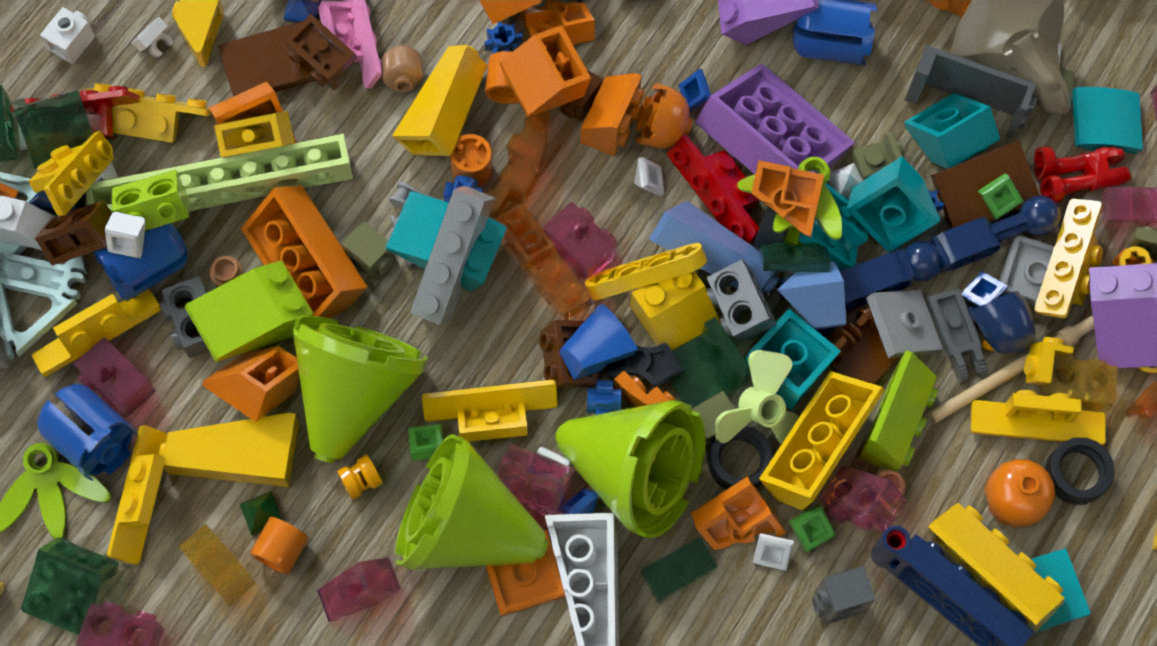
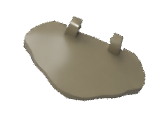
M972 0L957 25L950 53L1036 83L1032 96L1037 97L1036 105L1041 106L1049 113L1066 114L1071 108L1070 91L1059 69L1058 45L1064 20L1063 0Z

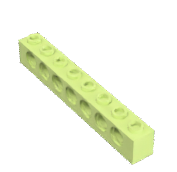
M344 134L96 182L85 193L87 205L104 200L113 213L112 188L176 169L188 195L189 211L268 196L274 187L302 185L303 188H309L353 179Z

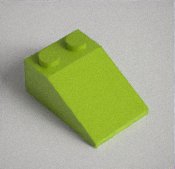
M282 260L253 268L187 303L185 306L215 362L294 337L293 328L297 317L313 315L312 310Z

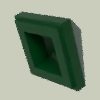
M272 491L239 504L251 536L262 532L269 517L283 520Z

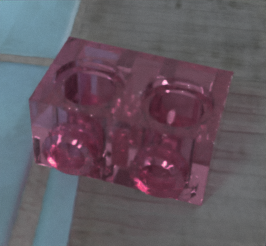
M1110 187L1103 189L1102 221L1157 222V188Z
M512 444L500 462L497 476L523 506L535 510L541 515H558L566 502L575 469Z
M842 465L820 496L829 507L828 513L834 519L845 523L847 520L853 522L862 530L869 531L873 529L884 533L890 527L907 503L905 497L891 480Z
M103 601L102 606L91 603L76 645L158 646L164 627L156 622L157 616L137 610L135 615L122 612L124 607L115 603ZM112 620V630L105 636H99L98 628L100 624L104 621ZM141 629L146 630L145 640L139 645H132L131 637L133 633Z

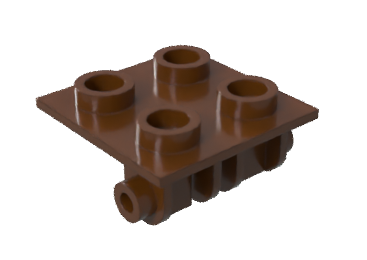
M856 306L846 317V325L836 327L826 338L840 350V353L830 366L841 375L875 384L899 358H888L870 307L864 310Z

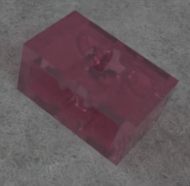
M570 202L543 226V238L585 280L600 272L616 258L617 242L614 236L606 229L601 230L594 223V218L590 212L584 207L579 208L573 202Z
M105 337L74 363V366L80 372V375L77 377L78 381L91 390L96 389L103 396L101 399L116 412L118 411L125 419L156 392L151 383ZM111 377L117 380L113 384L110 381H107Z

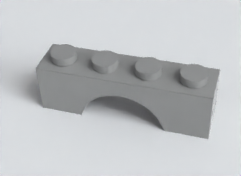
M468 186L454 189L410 313L438 325L452 318L462 291L461 277L465 263L476 239L485 228L495 200L494 197Z

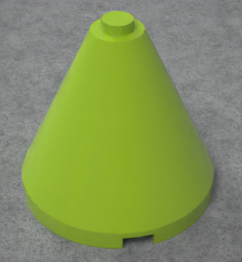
M298 316L293 328V336L310 449L316 453L315 458L328 463H334L335 459H342L424 372L428 356L424 355L423 359H420L422 351L364 327L357 325L355 328L338 325V320L324 317Z
M671 400L568 420L558 428L555 439L559 451L570 461L571 465L620 522L632 533L646 538H654L668 531L688 506L689 501L682 498L689 481L698 484L705 456L706 434L700 413L692 411V406L689 404Z
M453 434L446 437L428 461L426 468H429L430 471L422 485L416 484L399 528L394 553L403 557V560L397 559L396 564L409 570L525 564L533 563L537 558L541 559L548 547L545 531L467 440Z

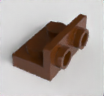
M312 14L284 40L289 49L288 57L300 68L305 65L311 71L309 75L319 86L327 85L333 91L338 87L335 80L357 59L355 52Z
M554 320L540 332L539 346L543 351L545 364L543 371L544 379L555 380L557 392L563 387L593 388L596 386L597 380H599L597 372L574 380L559 353L560 349L585 321Z

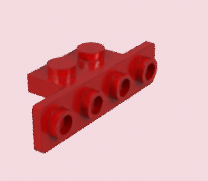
M112 86L108 88L107 92L100 93L95 90H83L79 92V96L70 97V95L54 94L50 96V100L25 98L22 99L21 104L10 105V112L25 118L48 115L49 143L62 145L87 141L97 131H101L105 139L113 138L112 106L140 103V96L128 91V87Z
M686 134L682 135L667 152L668 158L715 219L725 228L751 244L757 236L759 227L746 210L757 206L761 200L752 193L743 192L738 188V182L746 178V176L725 150L704 157Z

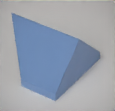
M835 262L801 266L778 289L813 329L846 325L844 280Z

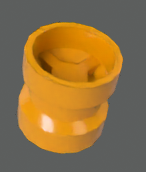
M367 454L357 459L355 465L351 467L344 466L337 470L352 500L362 496L364 490L368 488L375 489L383 484Z

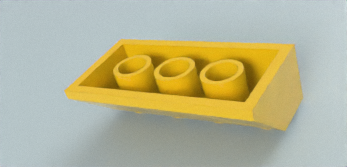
M829 371L759 478L777 501L803 510L815 500L884 393L883 387Z
M956 503L928 526L931 538L967 569L981 584L996 593L1001 602L1011 611H1016L1025 617L1029 623L1028 626L1036 633L1064 603L1065 598L1061 595L1064 591L1063 588L1051 577L1047 576L1043 579L1034 571L1037 565L1023 552L1016 555L1008 548L1007 545L1010 541L996 528L989 531L981 523L984 518L972 506L968 505L964 508L959 503Z

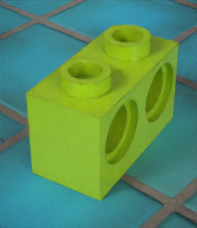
M175 169L112 188V211L143 217L145 219L146 231L189 218L188 195Z

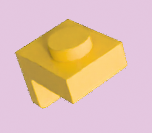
M1044 337L1042 342L1031 344L1029 355L1024 362V373L1027 374L1025 383L1033 385L1050 384L1055 355L1065 356L1073 354L1074 347L1063 345V339Z

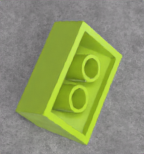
M905 350L892 374L859 456L864 461L885 470H894L898 472L902 465L908 467L915 448L910 446L913 436L920 437L927 418L922 417L925 406L932 407L939 390L933 387L937 375L908 350Z

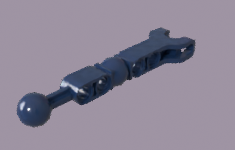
M1043 195L1033 196L1023 203L1017 215L990 224L987 217L978 218L933 236L930 242L917 241L906 247L905 250L899 249L898 251L884 254L839 271L844 280L846 312L854 309L856 306L859 307L867 304V297L872 293L900 291L911 286L914 280L918 282L929 281L937 276L939 272L942 274L986 258L1000 250V241L1023 232L1034 236L1048 235L1056 230L1060 224L1061 214L1059 206L1049 197ZM794 273L789 274V275L785 276L784 278H782V279L779 281V283L777 284V286H776L777 290H778ZM836 327L816 329V331L825 337L830 335Z

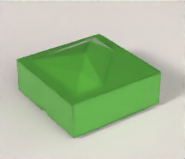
M1005 173L978 190L982 200L996 220L1024 202L1009 175Z
M442 424L408 428L412 461L430 459L443 441Z
M816 504L789 520L803 550L806 552L836 536L821 505Z

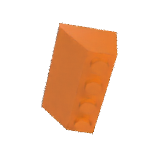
M302 185L274 187L241 227L242 232L263 265L283 261L312 310V316L331 319L351 307L368 288Z

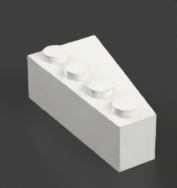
M614 513L545 515L578 646H619L618 523Z

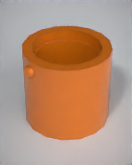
M496 52L488 58L485 94L486 97L497 103H519L499 66L500 61L512 52Z
M466 134L458 138L450 155L451 172L454 179L456 176H469L478 181V187L489 180L492 174V153L489 143L483 137L476 134Z
M269 517L249 554L267 567L289 575L309 537L291 524L275 517Z

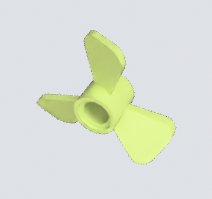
M756 350L748 358L753 387L746 389L742 393L738 409L722 412L716 419L715 438L718 442H728L748 423L753 421L762 426L770 427L781 445L799 419L797 414L786 411L783 398L776 394L792 368V360L787 355Z

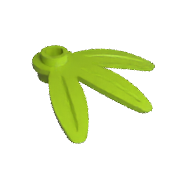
M819 157L807 158L800 163L799 170L816 171L819 174H824L816 219L829 237L835 240L842 237L840 212L833 196L825 186L830 178V168ZM755 174L739 181L738 188L743 192L751 193ZM776 213L773 222V230L775 232L782 233L793 226Z
M35 443L29 446L23 455V465L26 471L12 484L0 503V533L9 528L21 516L36 488L43 520L55 540L63 538L66 528L65 502L58 482L72 492L96 502H109L111 500V493L95 476H90L94 480L91 481L85 478L73 465L58 462L57 452L49 444ZM40 453L47 457V462L44 466H38L35 462L36 456Z

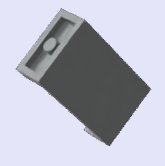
M929 45L925 46L905 97V101L917 104L923 87L926 84L951 94L957 93L986 104L993 109L1013 115L1006 137L1011 139L1017 128L1023 130L1028 116L1032 114L1037 102V97L1032 96L1036 83Z

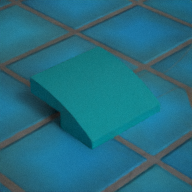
M1076 87L1072 90L1075 147L1091 151L1101 147H1115L1131 154H1137L1143 150L1139 93L1106 87Z
M826 184L825 186L833 196L840 212L842 237L836 240L829 237L815 217L811 237L805 236L800 232L799 241L825 261L835 262L838 270L842 271L855 266L858 246L868 241L869 232L847 210L849 200Z
M1066 548L1031 559L1037 565L1034 571L1043 579L1049 576L1063 588L1064 591L1061 595L1065 598L1064 603L1036 633L1091 615Z

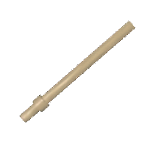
M1093 316L1084 319L1073 327L1066 326L1056 332V337L1054 338L1063 339V345H1075L1079 342L1080 337L1095 329ZM1029 353L928 412L930 420L936 424L973 402V400L978 399L1023 372L1024 362Z

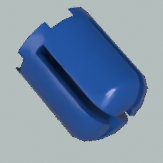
M817 0L818 9L797 19V23L794 24L793 45L799 55L804 58L866 66L863 55L870 56L875 28H873V23L870 22V11L877 12L875 3L853 0Z
M172 223L145 231L141 258L108 252L107 247L92 252L97 262L102 265L110 278L113 287L126 302L181 270L188 262L187 247Z
M73 384L63 387L55 393V396L92 432L90 436L86 435L54 404L47 400L37 420L40 435L77 468L85 478L94 481L90 476L98 475L104 471L110 475L122 466L131 455L127 448L132 441L133 434L137 436L136 428L121 417L89 387Z

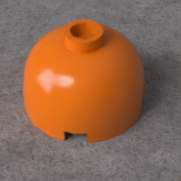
M657 83L651 88L656 90L653 97L646 96L643 101V108L635 128L637 131L642 130L641 138L635 137V140L638 144L650 148L664 149L673 146L682 135H688L693 120L689 117V105L684 96L669 86Z
M1013 459L1001 464L988 477L984 488L990 513L1000 523L1012 528L1038 524L1051 511L1056 497L1055 484L1050 473L1040 464L1029 459Z

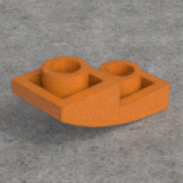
M625 371L614 378L613 389H621V397L633 407L675 400L667 391L663 393L657 386L646 394V388L636 376L630 377Z

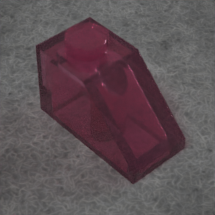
M387 557L357 562L318 589L317 592L328 622H333L379 604L401 590L391 561Z

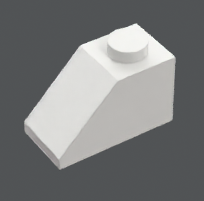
M0 195V240L42 250L34 238L46 223L55 216L26 201Z

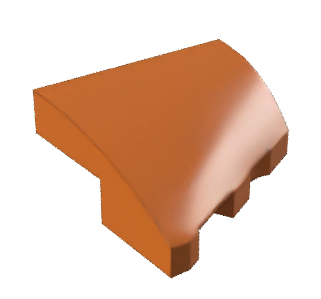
M547 0L545 6H532L520 12L529 38L562 25L573 45L595 41V20L585 3H560Z
M758 160L751 193L805 236L811 237L824 174Z
M748 477L690 513L697 530L714 550L730 547L734 543L746 544L755 542V536L760 535V533L775 532L776 537L786 534L785 528Z

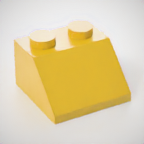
M695 271L640 287L631 293L630 308L656 345L667 343L673 353L706 335L721 324L707 289Z

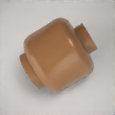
M396 45L387 50L382 57V79L384 84L389 89L401 93L417 88L423 79V64L420 53L407 45Z

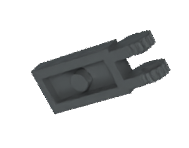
M956 288L928 296L926 299L927 305L947 357L951 359L952 369L958 381L968 380V370L962 357L966 354H970L971 363L976 374L979 377L987 375L988 369L981 351L982 344L967 311V306L960 289Z

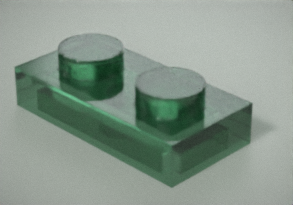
M773 242L770 245L760 246V260L763 271L830 272L831 259L826 246H821L817 243L791 246L783 242Z
M699 537L640 571V574L658 603L713 572L718 566Z

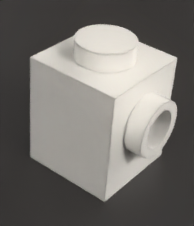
M62 7L40 34V37L48 51L73 65L95 38V35L90 27V20L79 11L73 13Z

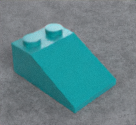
M410 191L385 246V250L426 269L449 203ZM488 217L485 228L476 239L465 263L461 277L462 288L473 292L484 284L507 226Z

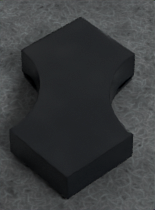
M662 343L655 347L637 346L638 350L633 356L612 362L604 367L612 380L625 371L628 375H637L647 379L654 387L657 386L658 388L685 373L667 343Z

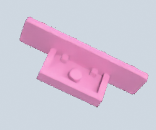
M345 0V2L322 1L318 6L321 23L355 52L357 59L354 62H359L365 89H372L382 76V61L379 59L376 49L377 38L376 34L372 32L369 6L366 5L365 0Z

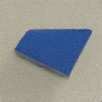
M601 304L595 308L591 315L560 349L559 353L572 378L576 380L602 371L607 364L633 356L638 348L617 317L606 306Z

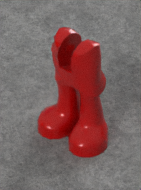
M1048 146L1038 147L1034 153L1035 177L1037 180H1042L1039 187L1040 194L1053 199L1056 203L1062 202L1065 195L1085 189L1093 192L1101 188L1122 185L1132 180L1128 167L1109 168V166L1118 164L1125 159V152L1120 148L1101 147L1094 152L1080 153L1076 156L1057 158L1052 147ZM1075 171H1081L1083 174L1070 178L1057 176Z

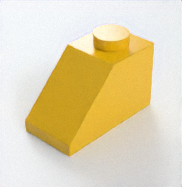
M220 0L176 1L172 10V18L175 20L181 36L199 65L207 67L224 17Z
M288 111L214 125L221 158L295 143Z

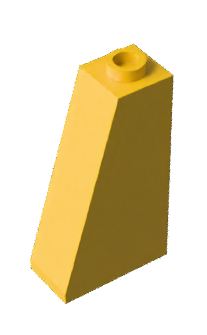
M466 44L448 46L394 131L392 137L412 155L450 156L453 152L487 67V64L479 57V52L475 48Z
M284 413L265 416L257 422L247 419L168 432L166 443L162 442L160 446L159 456L166 458L164 469L168 474L289 488L300 422L296 413Z

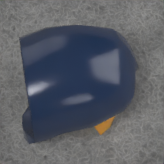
M1019 291L1006 294L981 306L974 305L967 309L971 319L975 320L983 333L984 341L982 342V348L985 350L996 351L999 354L1015 352L1021 354L1031 346L1036 338L1033 315L1028 303Z

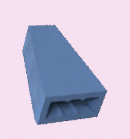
M688 201L667 210L649 238L667 250L692 243H700L708 258L707 263L701 269L711 275L743 259L751 266L763 294L767 293L769 295L780 280L776 275L782 266ZM733 281L729 285L738 289L739 282Z

